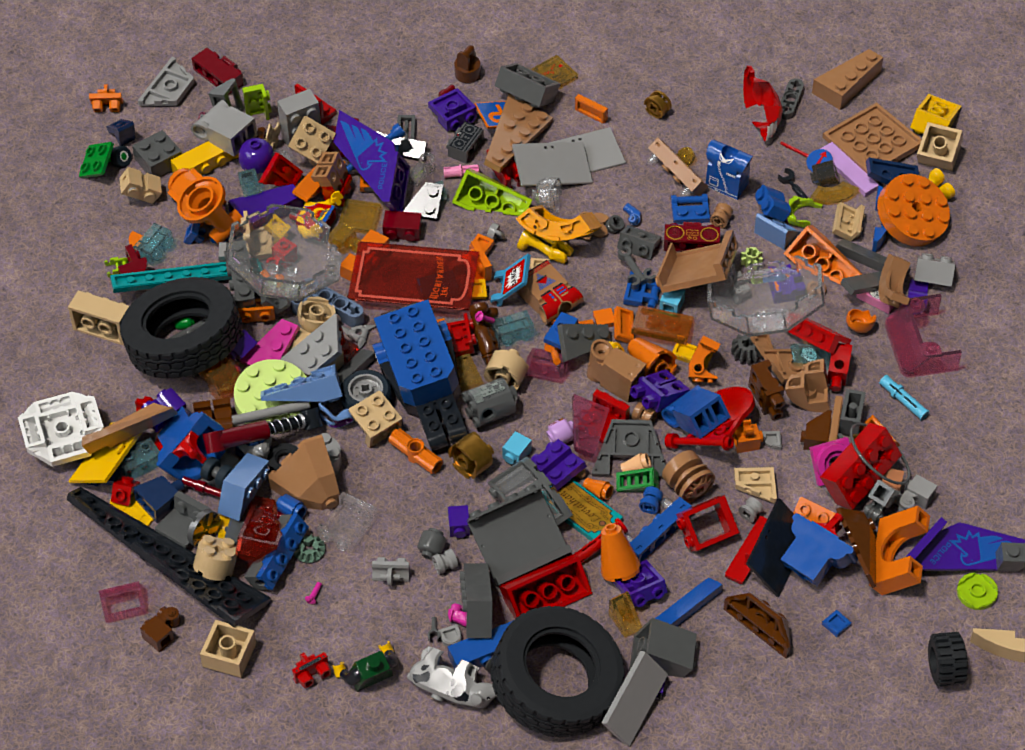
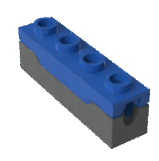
M287 514L279 517L244 577L253 588L257 590H273L309 528L298 514Z

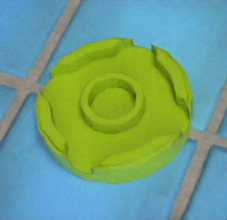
M969 573L959 580L957 596L961 603L968 608L984 610L996 602L998 587L995 581L986 574Z

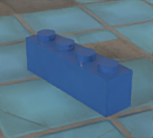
M511 622L493 628L492 638H467L447 646L448 658L454 670L461 659L479 668L485 667L486 663L493 656L504 631H506Z

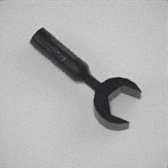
M785 168V173L789 175L787 177H782L778 174L779 182L790 184L798 197L808 199L802 189L793 183L794 172L791 169Z

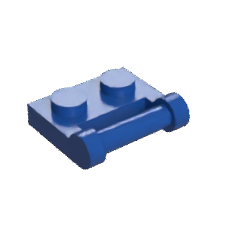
M707 194L682 197L671 195L673 223H710ZM702 203V205L677 206V204Z

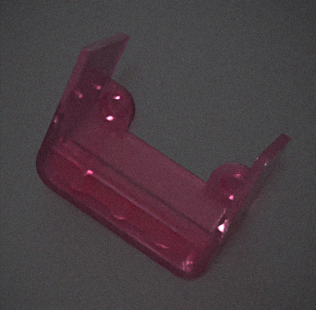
M941 294L910 298L908 305L902 304L885 319L884 326L899 371L905 377L911 378L958 371L962 355L961 350L942 352L940 346L935 342L923 343L915 318L938 315L942 298Z

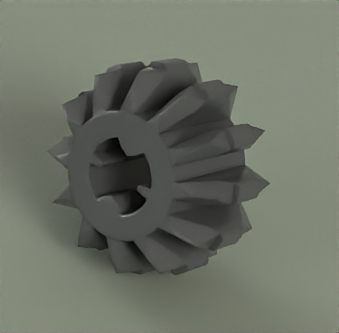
M746 332L744 336L738 334L737 338L733 339L731 354L734 355V360L740 359V364L746 361L749 365L751 361L756 363L762 355L751 341V335H747Z

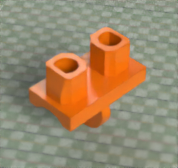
M104 84V89H98L97 93H89V99L94 112H103V105H109L110 112L120 111L121 104H123L121 93H116L115 89H109L108 84Z

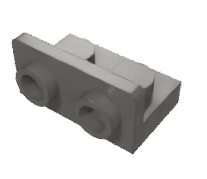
M627 225L620 232L617 248L626 251V247L629 246L632 254L650 260L654 249L660 244L662 236Z

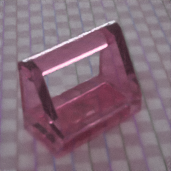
M532 348L526 361L529 365L526 375L562 383L569 361L563 363L562 354L559 353L562 362L559 365H555L553 360H551L550 352Z
M139 581L99 590L106 623L146 614ZM137 591L140 607L108 614L106 598Z

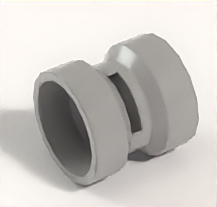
M452 549L446 550L444 555L436 554L432 556L433 565L439 575L445 573L448 567L452 570L458 568V561Z

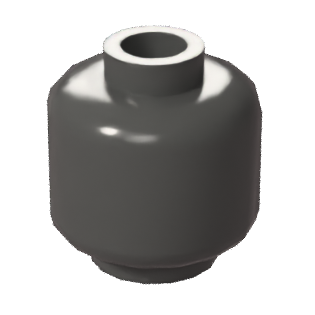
M429 528V530L422 532L417 545L418 550L422 552L421 556L432 559L433 555L442 554L446 544V538L443 536L444 533L442 531Z

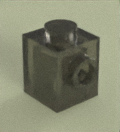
M833 160L812 165L811 180L812 183H816L818 188L840 183L838 169Z

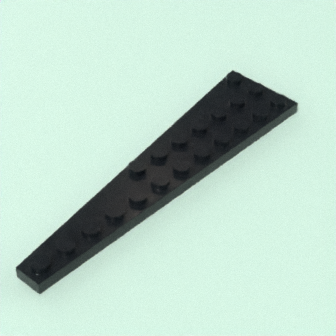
M82 487L68 493L67 501L232 627L237 626L269 605L271 599L269 596L233 575L231 577L226 576L225 580L222 581L202 577L203 573L199 570L197 573L193 568L195 553L161 535Z

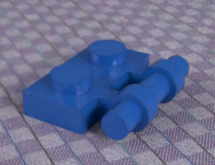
M656 281L651 284H640V287L636 290H632V283L634 282L627 283L623 304L642 307L644 301L648 303V309H655V305L658 304L659 300L658 292L661 291L660 287L656 285ZM646 289H650L651 293H645Z

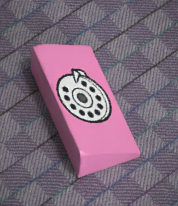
M878 290L857 294L856 298L887 314L894 308L880 301Z

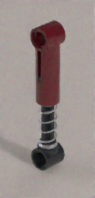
M319 407L302 410L296 416L283 417L281 420L275 419L273 422L261 420L202 434L206 453H215L228 448L270 438L271 434L276 435V433H284L287 430L292 431L295 428L309 430L321 427L323 425Z

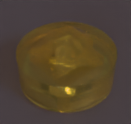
M690 147L681 148L677 153L687 165L692 164L696 158L695 152Z

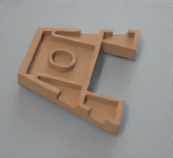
M752 333L750 337L765 360L769 359L772 364V371L782 384H786L791 374L796 375L802 370V365L808 363L799 355L802 349H774L769 333ZM803 340L805 347L811 348L816 352L818 360L820 348Z

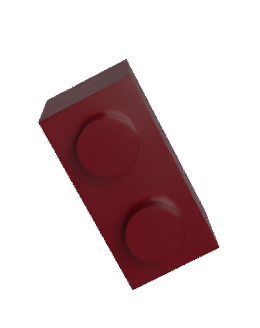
M385 210L382 226L384 236L388 237L389 240L420 241L422 213Z

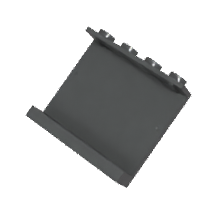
M535 484L524 489L525 493L520 495L517 492L506 497L507 501L501 504L499 501L488 505V510L483 512L480 509L470 513V518L466 520L485 562L488 563L489 571L497 587L572 552L570 545H566L541 492L542 485L538 487Z

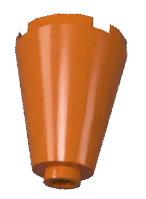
M635 338L629 342L628 353L646 363L644 377L665 369L671 374L675 372L677 367L675 359L677 357L673 352L642 338Z
M610 523L601 531V574L605 580L615 582V579L620 578L622 581H627L640 572L639 567H641V564L621 526Z

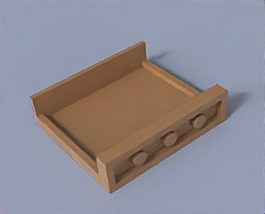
M726 231L722 243L676 253L674 244L670 243L658 274L655 277L656 285L660 287L661 292L666 293L726 280L739 246L734 231Z

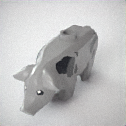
M428 646L422 651L421 660L415 663L407 674L408 680L412 681L417 687L432 693L431 698L440 702L446 699L458 705L481 709L489 706V703L497 697L491 683L476 682L477 673L480 670L479 667L462 659L455 670L448 666L439 665L440 656L443 654V651Z

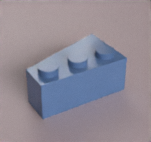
M247 453L223 480L218 514L240 521L261 484L268 478L270 469H268L269 460Z

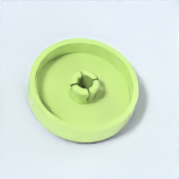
M262 360L250 365L239 375L235 383L234 406L237 414L298 402L262 401L260 397L261 391L281 383L289 385L294 378L299 376L306 378L307 376L297 366L283 360ZM297 411L261 420L273 422L275 419L281 420L283 417L296 416L300 412Z

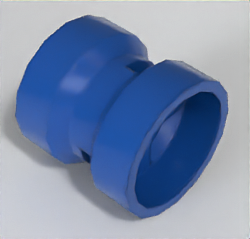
M649 486L643 492L644 498L640 500L639 508L643 512L656 514L659 509V503L663 499V492L656 487Z

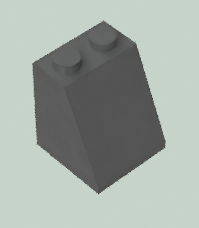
M652 617L634 634L629 671L639 652L644 651L668 676L684 678L695 667L694 653L698 645L696 642L697 634Z

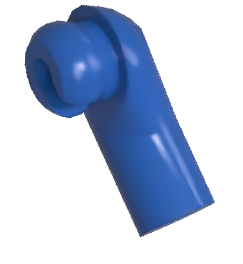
M627 203L623 210L630 215L628 218L629 223L636 226L641 221V212L630 203Z

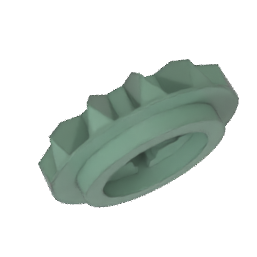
M312 533L310 536L304 535L294 552V556L299 561L305 563L318 561L325 553L324 541ZM306 545H307V546L312 545L313 549H312V550H311V549H307V550H306V549H305V546H306Z

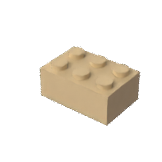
M78 290L68 306L73 330L124 345L120 335V324L129 306Z

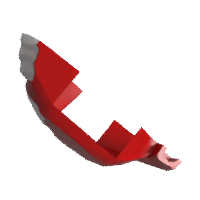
M747 65L743 80L745 107L749 108L756 104L759 106L761 104L764 105L767 122L752 123L757 128H760L763 140L767 141L776 132L781 121L782 104L772 85L768 81L756 78L753 67Z

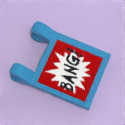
M526 254L505 270H499L494 273V280L500 278L502 290L501 293L491 295V303L497 301L496 306H502L504 299L527 284L530 254Z

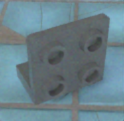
M178 491L174 494V509L155 526V531L187 548L191 544L187 539L190 523L196 521V516L199 512L211 508Z

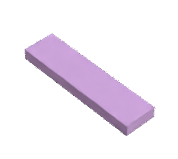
M833 142L820 148L831 153L833 157L832 167L864 197L878 190L879 184L869 177L865 171Z

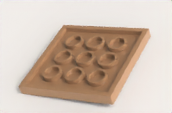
M877 102L823 133V138L828 143L833 142L866 173V160L869 157L898 162L917 151L922 140Z

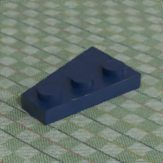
M870 157L866 160L867 175L884 184H888L895 177L902 174L919 175L918 166Z

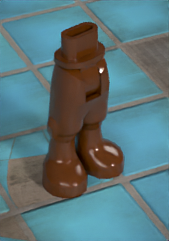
M478 302L470 306L469 312L475 326L474 333L478 341L481 357L486 362V365H488L494 351L499 350L496 333L491 328V323L483 320L477 322L475 314L478 311H482L484 315L495 319L498 317L499 312L495 307L488 308L486 302Z

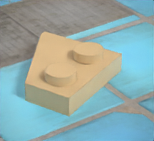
M774 467L734 468L735 489L771 503L776 502L777 493Z

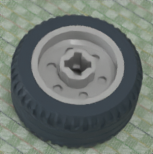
M359 370L346 377L342 383L341 403L343 409L351 408L377 391H381L390 403L392 402L391 385L388 379L379 372Z

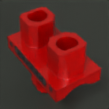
M304 652L299 655L301 661L295 663L296 667L292 669L293 680L296 684L300 683L305 689L314 684L312 675L318 673L321 679L331 675L328 656L325 652L316 657L314 654L307 657Z

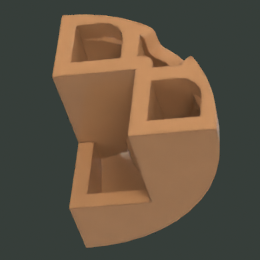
M824 358L802 365V370L796 375L791 374L786 382L785 391L789 399L805 410L822 413L830 410L829 385Z

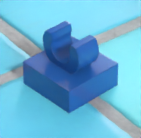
M190 223L186 229L184 243L191 245L194 240L197 243L203 242L204 237L201 236L206 233V230L199 228L200 223Z

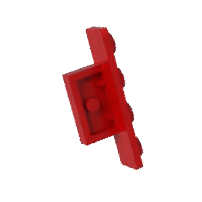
M759 516L725 572L726 578L739 584L744 583L751 571L746 562L767 518Z

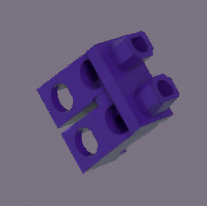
M665 369L645 377H639L637 384L631 387L630 395L634 399L641 398L642 405L646 409L652 408L656 412H660L662 408H666L690 391V389Z

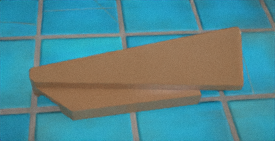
M152 403L100 431L83 436L81 445L89 454L106 446L112 448L178 413L173 407Z

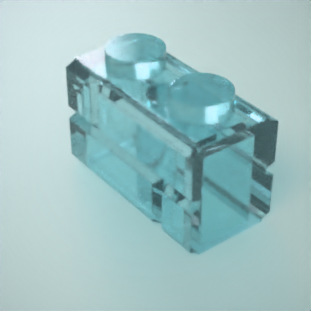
M153 223L133 248L139 251L141 258L146 257L147 264L153 266L156 261L161 260L165 250L172 247L174 242L172 231L157 223Z
M527 310L497 318L493 324L491 323V328L496 334L499 346H509L513 342L519 340L526 341L534 336V324Z

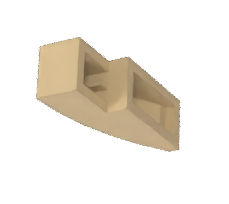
M973 628L970 637L971 643L999 657L1025 663V639L1015 638V631Z

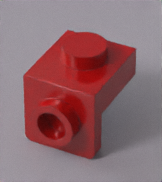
M128 476L115 481L112 487L111 502L129 506L132 494L134 493V487L140 485V482L134 481V478Z

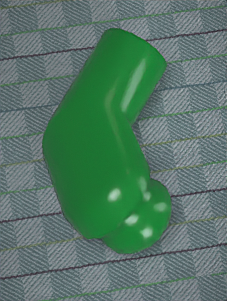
M184 317L172 322L176 329L183 330L194 325L195 321L193 318Z

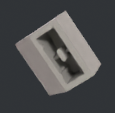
M922 253V256L918 255L915 281L952 287L956 264L955 261H952L951 257L941 256L940 259L933 258V254Z

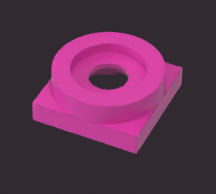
M843 437L809 447L818 486L824 485L820 476L829 467L830 459L834 456H839L850 445L849 438Z

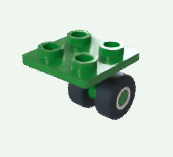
M112 142L89 145L83 164L80 167L79 177L88 178L104 175L106 167L110 162L116 167L128 166L132 160L130 150L126 146L114 148V143Z

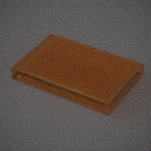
M639 305L631 334L687 345L694 317Z

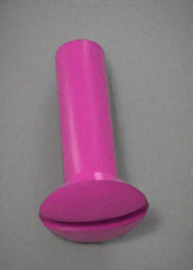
M478 311L475 314L477 322L482 320L492 324L495 322L494 318L484 315L482 311Z
M316 583L310 596L305 597L306 602L312 605L316 603L315 597L322 587V583Z

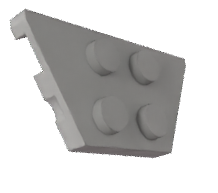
M171 57L138 99V105L177 106L195 83L194 77L186 72L182 65L180 66L176 62L175 57Z
M335 313L285 354L281 360L292 363L309 376L311 371L331 364L342 354V345L340 344L341 331H339L338 325L341 317Z

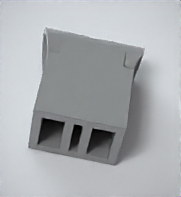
M224 100L219 101L208 113L191 126V131L197 138L209 140L210 143L234 157L239 153V149L246 140L258 136L255 118L232 106L229 107Z

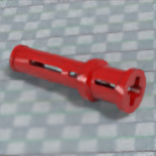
M616 518L614 524L621 526L625 534L628 533L623 522ZM601 534L574 553V555L579 556L581 563L601 549Z

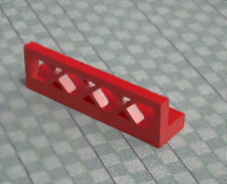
M792 312L788 313L782 328L834 354L838 342L850 345L852 340L805 316Z

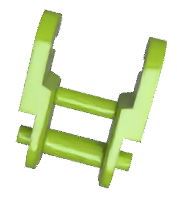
M126 257L110 258L109 263L108 260H105V266H116V269L112 271L113 274L107 272V276L110 278V275L118 274V266L127 264L129 262Z

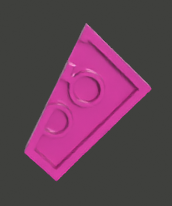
M281 319L239 360L240 363L250 366L262 360H281L289 350L300 327Z

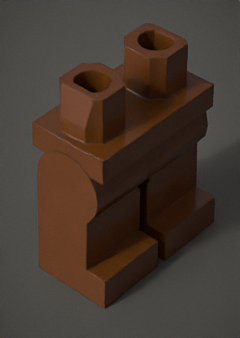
M768 359L751 365L748 387L762 408L763 415L769 414L772 420L783 417L781 408L785 406V400L783 399L784 388L782 385L779 386L778 380L771 375L772 364Z
M230 397L212 400L215 419L212 416L210 400L193 402L194 412L205 413L224 429L233 428Z

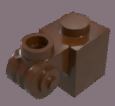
M164 606L157 612V616L155 615L151 619L146 620L140 628L142 638L158 652H161L174 640L171 628L177 627L180 624L181 620L178 609L175 607L166 608Z

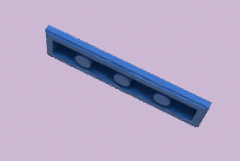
M708 577L655 619L678 627L722 592L723 585Z

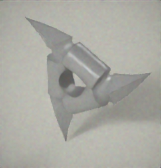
M341 325L346 335H349L351 339L358 343V350L366 342L369 330L376 326L359 325L350 329Z

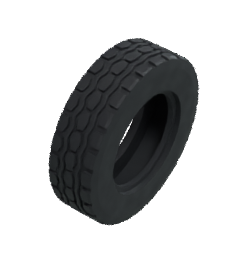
M203 277L171 280L146 291L128 307L120 324L122 341L135 368L149 376L164 379L187 377L211 368L231 353L242 334V320L231 291L222 283ZM190 316H203L207 318L199 328L184 336L170 339L156 338L157 333L162 328L178 319Z
M545 606L538 609L534 608L521 614L506 628L493 653L490 675L491 682H493L492 687L498 701L506 709L505 711L522 726L546 736L573 737L592 730L602 722L624 682V663L613 637L592 617L571 608ZM543 646H555L567 650L578 658L584 666L588 677L587 690L571 697L556 696L546 692L530 676L526 664V655L533 649Z

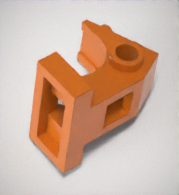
M704 335L700 338L688 364V378H692V382H704V379H707V383H713V380H716L718 377L706 371L704 359L707 355L716 353L721 344ZM695 366L700 368L699 372L694 369Z

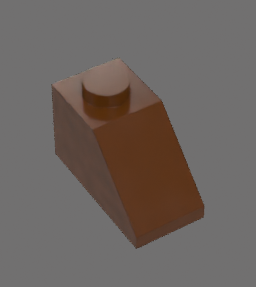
M827 410L806 424V431L802 430L800 442H804L803 450H810L809 447L829 441L831 410Z

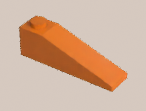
M813 225L806 226L783 253L797 266L813 270V273L817 275L822 274L829 277L831 281L838 284L841 283L843 278L862 275L832 242Z

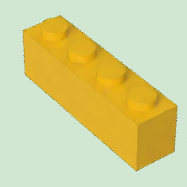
M207 141L171 159L172 172L174 173L182 168H189L190 170L194 168L201 175L208 174L211 170L223 166L235 158H239V153L234 157Z

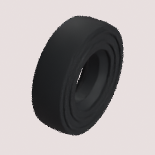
M290 443L274 446L267 456V460H269L268 467L271 472L273 470L277 471L281 467V464L277 461L280 456L288 455L289 453L294 454L299 448Z

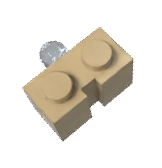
M127 167L119 178L121 194L128 196L130 202H136L139 199L153 204L162 194L159 176L150 173L144 175L140 170Z

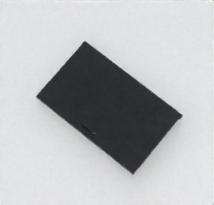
M780 498L776 500L746 562V565L776 597H780L792 571L784 566L780 559L795 540L791 529L794 513Z

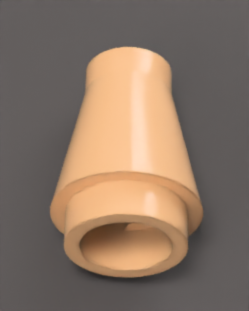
M639 453L626 462L621 463L622 472L651 468V461L647 453Z

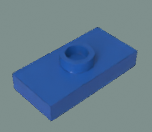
M563 312L560 313L544 337V343L561 349L557 326L560 324H578V318Z

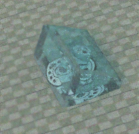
M794 343L790 346L794 363L806 364L824 358L825 366L830 364V353L815 345Z

